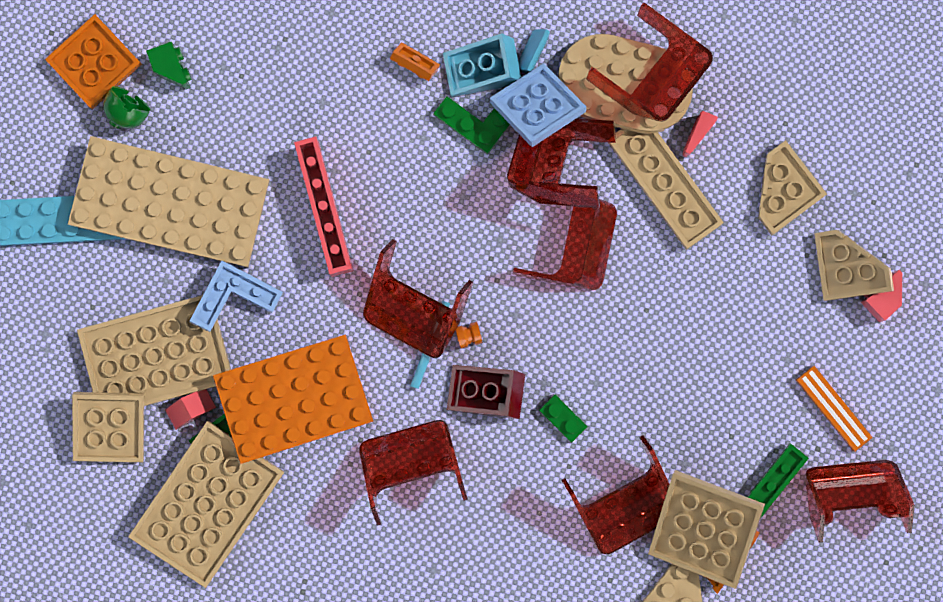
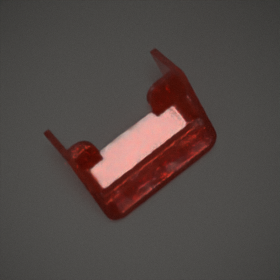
M876 460L812 467L806 471L805 482L809 515L818 543L823 542L824 525H828L833 521V511L877 507L879 513L886 518H901L907 534L912 533L915 505L895 462Z

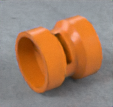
M477 321L470 323L468 328L462 325L455 327L460 349L468 347L471 342L475 345L483 343Z

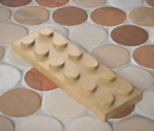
M621 129L606 140L686 250L724 223L659 133L644 134Z

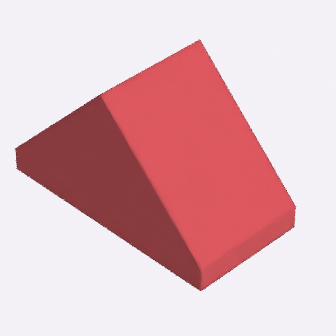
M207 389L180 398L165 409L175 430L217 407Z

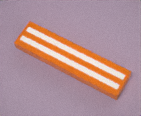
M815 366L809 368L796 379V382L853 452H856L873 438Z

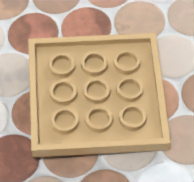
M675 470L648 554L736 589L765 504Z

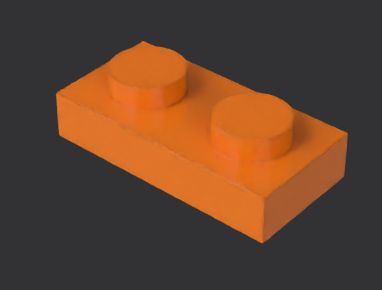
M402 42L392 52L390 57L399 66L405 67L427 81L435 75L440 66L439 63Z

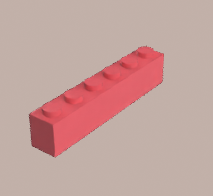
M315 136L294 142L329 275L334 277L354 271L319 141Z

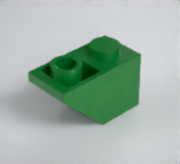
M171 41L146 50L153 72L158 77L184 89L191 88L188 81L192 80L188 68H183L181 63L184 56L180 47H176Z

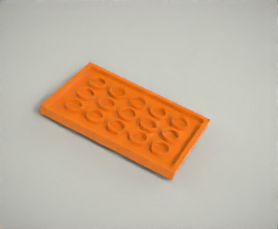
M346 334L213 375L240 464L373 422Z

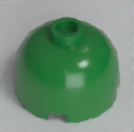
M112 86L103 101V110L106 117L110 120V125L117 129H133L140 126L148 117L150 107L137 95L134 98L127 95L129 93L128 90Z

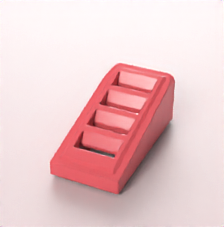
M705 111L698 114L682 156L687 157L693 152L715 124L717 116Z

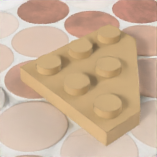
M786 140L766 155L758 219L772 236L827 195Z
M840 230L814 233L824 301L894 291L891 268Z
M671 564L642 602H702L699 574Z

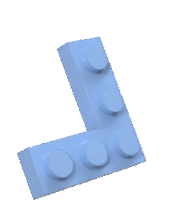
M221 260L189 322L210 332L230 293L272 313L283 292Z

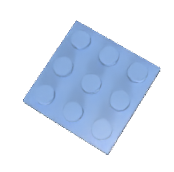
M544 63L490 97V104L531 147L586 112V106Z

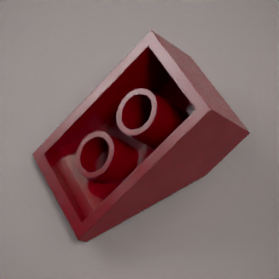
M453 365L446 410L520 419L526 374L507 369Z

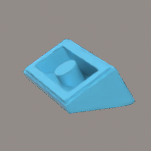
M533 30L518 60L521 73L528 74L534 69L549 38V30Z

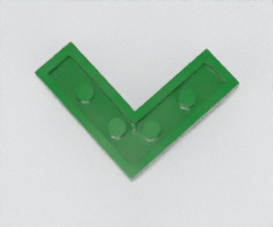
M448 96L433 113V116L487 155L510 126L495 108L482 122Z

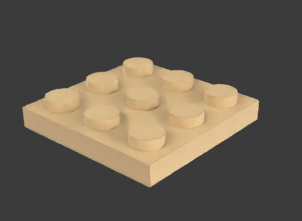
M73 392V461H144L143 393Z

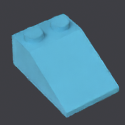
M503 33L443 53L450 95L452 97L503 88L521 78L514 38Z

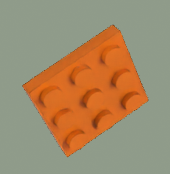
M96 14L45 59L92 110L105 99L112 86H119L142 65Z

